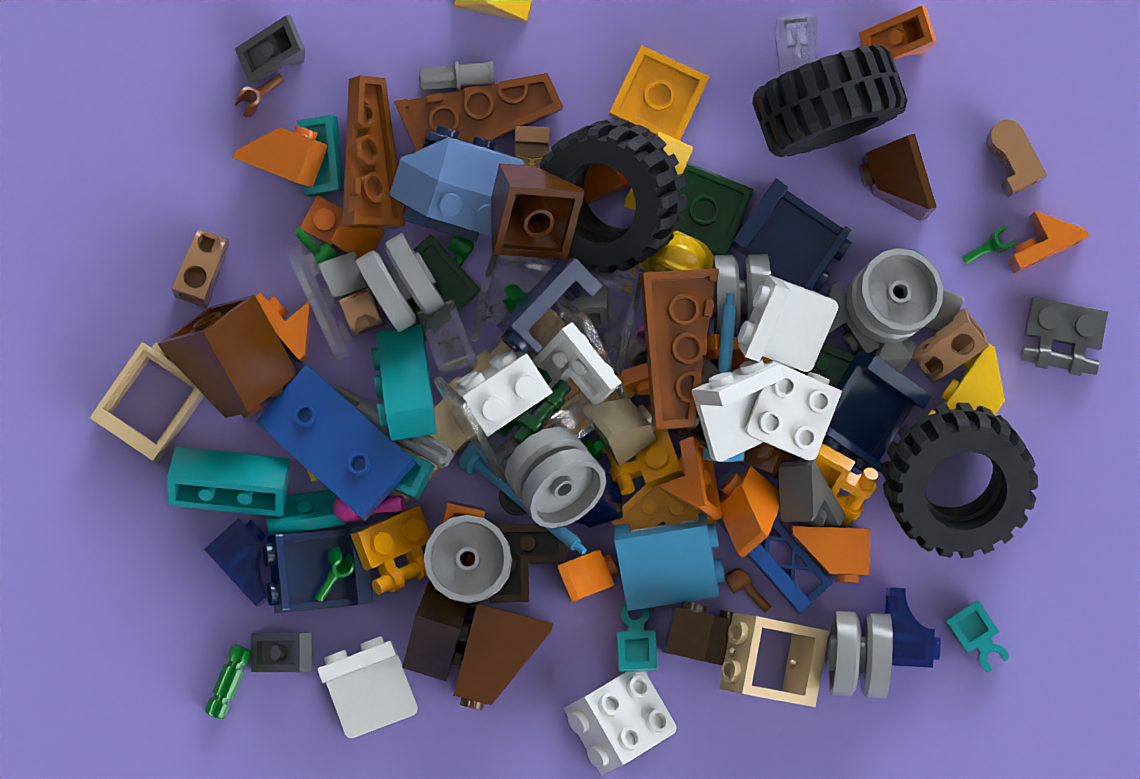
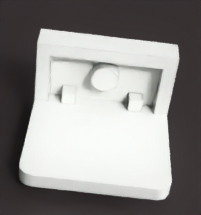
M768 274L764 285H760L756 291L753 300L754 309L749 321H745L740 329L738 346L746 358L760 362L763 356L803 372L811 371L838 311V304L832 298Z
M507 348L488 361L491 366L485 371L477 373L474 370L456 382L459 388L453 392L454 396L466 405L487 437L553 393L527 353L509 351Z
M762 359L760 362L750 360L742 363L739 369L715 375L709 379L710 382L692 389L712 460L722 462L763 443L748 436L745 427L760 389L784 379L780 364L763 363Z
M774 360L763 362L780 364L784 379L760 389L745 427L747 435L804 460H814L818 455L842 390L830 386V380L821 375L811 372L805 375L796 371L793 367Z
M382 636L360 644L362 652L347 656L346 650L327 656L324 658L326 665L317 668L322 683L326 682L344 733L348 738H355L411 717L418 711L417 703L404 668H402L403 665L394 641L384 643Z
M625 672L597 690L563 708L568 716L570 727L579 735L587 749L590 762L597 767L601 776L633 760L673 735L677 729L674 720L646 672Z

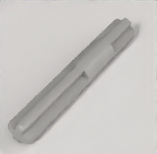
M342 387L335 388L336 391L390 438L388 426H380L376 405ZM430 435L395 440L398 444L440 467L448 466L450 460L454 457V451L450 446Z

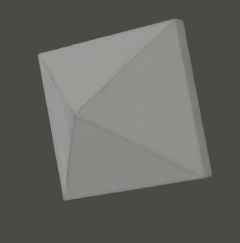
M910 339L894 344L881 343L875 355L901 373L911 360L916 344Z

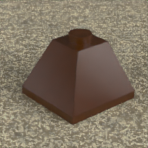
M915 133L866 152L862 158L863 164L859 165L863 185L865 187L870 186L875 197L919 221L927 219L937 206Z
M499 163L491 196L493 254L567 259L585 193L583 188L537 166Z

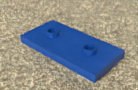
M307 364L256 420L259 426L365 521L417 463Z

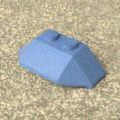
M448 137L413 154L401 157L389 196L426 217L492 236L491 196L499 163L525 165L522 159Z

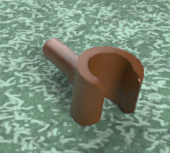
M278 74L256 89L252 87L242 88L234 105L236 106L243 101L250 103L245 109L243 116H253L260 100L271 90L283 83L284 78Z
M735 568L725 574V581L733 594L744 588L747 595L764 613L772 607L755 589L749 576L742 569Z

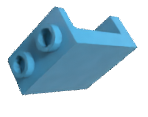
M698 513L699 520L695 522L632 532L630 523L614 525V542L627 611L719 597L718 583L725 582L722 559L714 560L712 547L719 546L715 523L708 524L705 514Z

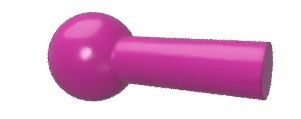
M404 496L386 497L373 513L404 511L406 507ZM336 497L333 503V511L339 520L354 522L360 518L339 497Z

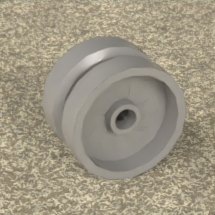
M403 233L385 242V251L394 266L388 268L380 254L374 251H370L355 260L377 301L399 333L416 323V314L408 299L413 297L421 311L428 315L445 306L440 293L434 285L436 280L419 252L415 253Z
M896 248L880 253L853 277L847 289L846 306L851 321L863 335L875 342L894 344L909 339L936 317L943 303L944 287L939 272L926 257L913 250Z
M768 254L748 255L743 265V279H739L738 263L733 255L713 256L712 268H719L718 280L715 283L713 295L714 306L712 316L715 334H721L723 304H726L727 293H734V305H736L734 337H737L740 332V315H744V322L749 321L754 309L753 300L756 291L760 285H764L768 274L771 275Z
M559 426L543 429L524 440L516 447L508 459L504 473L508 487L523 503V507L538 525L548 528L567 526L582 518L596 505L603 495L606 485L604 469L588 452L583 442L571 429Z
M471 515L453 517L439 525L428 539L424 554L426 574L436 590L452 600L465 603L484 601L499 592L509 578L513 561L510 545L500 529L485 518ZM472 552L476 558L475 563L472 566L466 567L460 560L461 555Z
M834 611L827 652L830 695L852 696L856 690L860 673L861 690L865 697L887 698L891 679L893 649L892 619L890 614L869 613L864 620L862 636H860V622L856 612Z

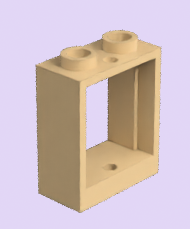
M141 342L89 418L150 460L159 463L204 398V395L170 361L157 342L152 347ZM150 359L194 388L156 443L112 414Z
M733 612L732 622L728 629V643L725 660L721 668L719 689L816 707L829 631ZM762 628L792 634L782 691L752 686Z

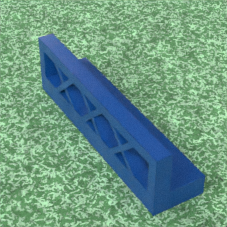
M732 468L716 481L718 490L727 478L735 473ZM721 518L716 520L718 524L729 535L726 526L723 522V519ZM775 518L772 527L781 537L770 536L769 533L768 537L764 539L765 547L761 544L757 545L747 554V557L791 607L800 614L833 582ZM770 541H782L788 544L791 548V565L778 564L769 554ZM796 555L806 566L796 565ZM783 569H790V577ZM795 569L811 570L821 582L807 596L794 583Z

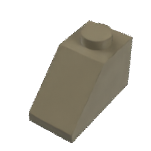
M628 397L590 405L584 410L597 439L603 442L604 448L619 466L656 440L652 429V415L644 405L641 404L636 407Z

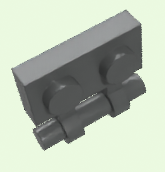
M1032 297L1024 335L1039 338L1037 348L1023 346L1021 360L1033 362L1035 367L1047 369L1048 366L1068 369V373L1081 376L1082 372L1096 375L1099 368V360L1085 358L1086 348L1102 349L1108 311ZM1052 341L1072 345L1071 355L1051 351Z

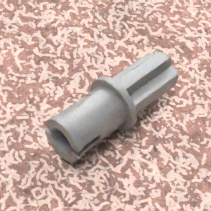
M455 61V65L422 68L419 71L420 87L424 91L457 88L460 91L461 87L495 84L493 61L460 65L459 61Z

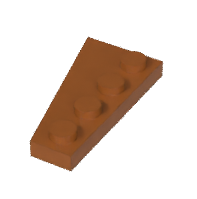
M548 73L500 81L498 84L482 87L464 88V90L444 94L435 93L422 98L394 101L416 151L421 150L427 129L436 132L438 125L459 131L458 138L465 141L473 142L474 136L495 141L515 132L516 126L531 125L563 110V105Z
M359 75L350 78L348 86L343 227L380 229L404 227L405 221L401 217L403 204L389 196L397 170V160L386 78Z
M719 268L646 272L640 274L653 430L691 428L695 426L697 408L692 389L701 386L702 365L707 351V333L709 320L713 312V295L715 283L718 280Z

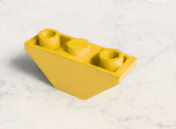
M989 344V347L962 364L967 370L960 381L953 378L940 397L946 400L944 404H947L950 410L956 409L957 402L969 403L973 410H976L981 405L991 409L995 415L1004 403L1005 398L995 347ZM931 409L927 416L936 413V411Z

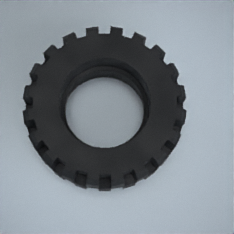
M871 45L829 55L817 61L801 65L792 71L785 72L781 76L766 82V85L760 86L754 92L752 104L768 150L775 156L784 157L786 155L794 156L799 153L803 154L815 149H821L863 134L872 128L879 127L885 124V122L896 118L897 115L902 114L906 109L908 100L891 52L882 45Z
M618 119L610 123L608 120H602L589 126L586 125L556 142L551 147V152L545 154L539 163L541 169L581 187L583 190L585 175L589 166L594 163L604 164L621 173L633 190L636 212L632 225L626 229L615 228L602 222L590 209L584 193L567 259L576 258L588 271L598 267L600 273L612 274L618 269L622 272L632 269L667 246L674 238L673 232L680 228L684 219L679 212L686 208L687 196L681 194L680 189L686 186L684 174H677L675 166L679 164V161L674 153L670 156L667 155L663 149L667 144L659 136L651 139L648 137L650 130L641 125L630 129L631 124L629 121Z
M957 402L956 409L952 410L949 409L947 404L935 406L936 413L927 416L925 411L914 416L917 423L911 428L905 424L897 432L901 438L899 443L894 441L890 443L887 450L890 461H885L882 469V475L886 480L882 484L884 494L897 522H899L901 528L910 539L917 541L919 547L928 552L932 551L935 547L939 556L948 558L953 556V552H958L961 558H971L974 556V551L980 549L984 554L995 550L993 544L1002 540L1004 544L1014 537L1011 531L1016 526L1022 529L1028 520L1024 513L1025 510L1034 509L1037 498L1032 490L1038 488V476L1033 470L1036 466L1034 459L1026 448L1025 443L1009 422L1001 415L995 416L991 409L980 405L976 410H973L969 403ZM960 453H978L987 456L991 460L993 471L990 482L984 492L972 502L959 507H942L931 503L927 499L926 486L933 470L945 459Z

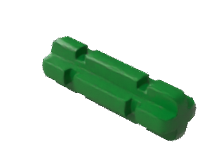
M240 645L231 646L227 655L229 661L223 665L212 692L215 695L209 699L205 708V713L217 719H224L230 707L228 702L233 700L244 673L242 668L247 666L250 659L251 651Z

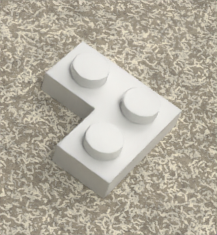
M573 322L562 328L532 361L536 367L548 372L552 379V382L548 385L551 389L559 379L567 383L572 379L593 405L604 401L622 383L614 374L613 369L604 362L591 346L587 337L578 330Z

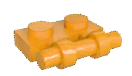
M651 406L646 407V409L652 415ZM668 429L653 430L656 440L636 454L637 460L630 463L625 462L621 466L616 463L603 446L601 450L603 453H607L611 464L609 473L612 482L617 483L622 495L634 492L635 486L632 479L642 475L647 488L683 476Z
M822 443L814 460L845 514L841 525L849 526L853 520L859 518L864 510V500L870 498L876 490V480L879 475L875 469L869 467L862 474L856 475L852 473L851 469L855 461ZM842 488L851 494L844 496L838 492Z
M420 505L412 506L351 534L363 569L369 570L378 567L381 577L372 581V587L377 594H382L388 590L395 592L403 588L405 582L414 578L421 580L427 577L424 553L421 546L427 544L431 534ZM405 554L408 565L397 568L394 559Z

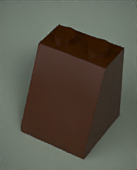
M255 295L207 308L158 344L164 354L225 418L236 415L248 418L263 409L262 402L264 400L279 396L287 387L286 383L298 374Z
M477 604L453 696L461 697L459 705L481 711L484 709L485 704L492 705L552 632L554 624Z

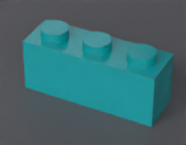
M422 325L410 326L400 333L396 329L376 332L378 347L371 348L374 371L380 370L381 375L374 376L377 398H384V403L377 404L380 426H388L391 441L437 434L428 357Z
M175 447L167 475L168 506L283 517L290 487V458Z

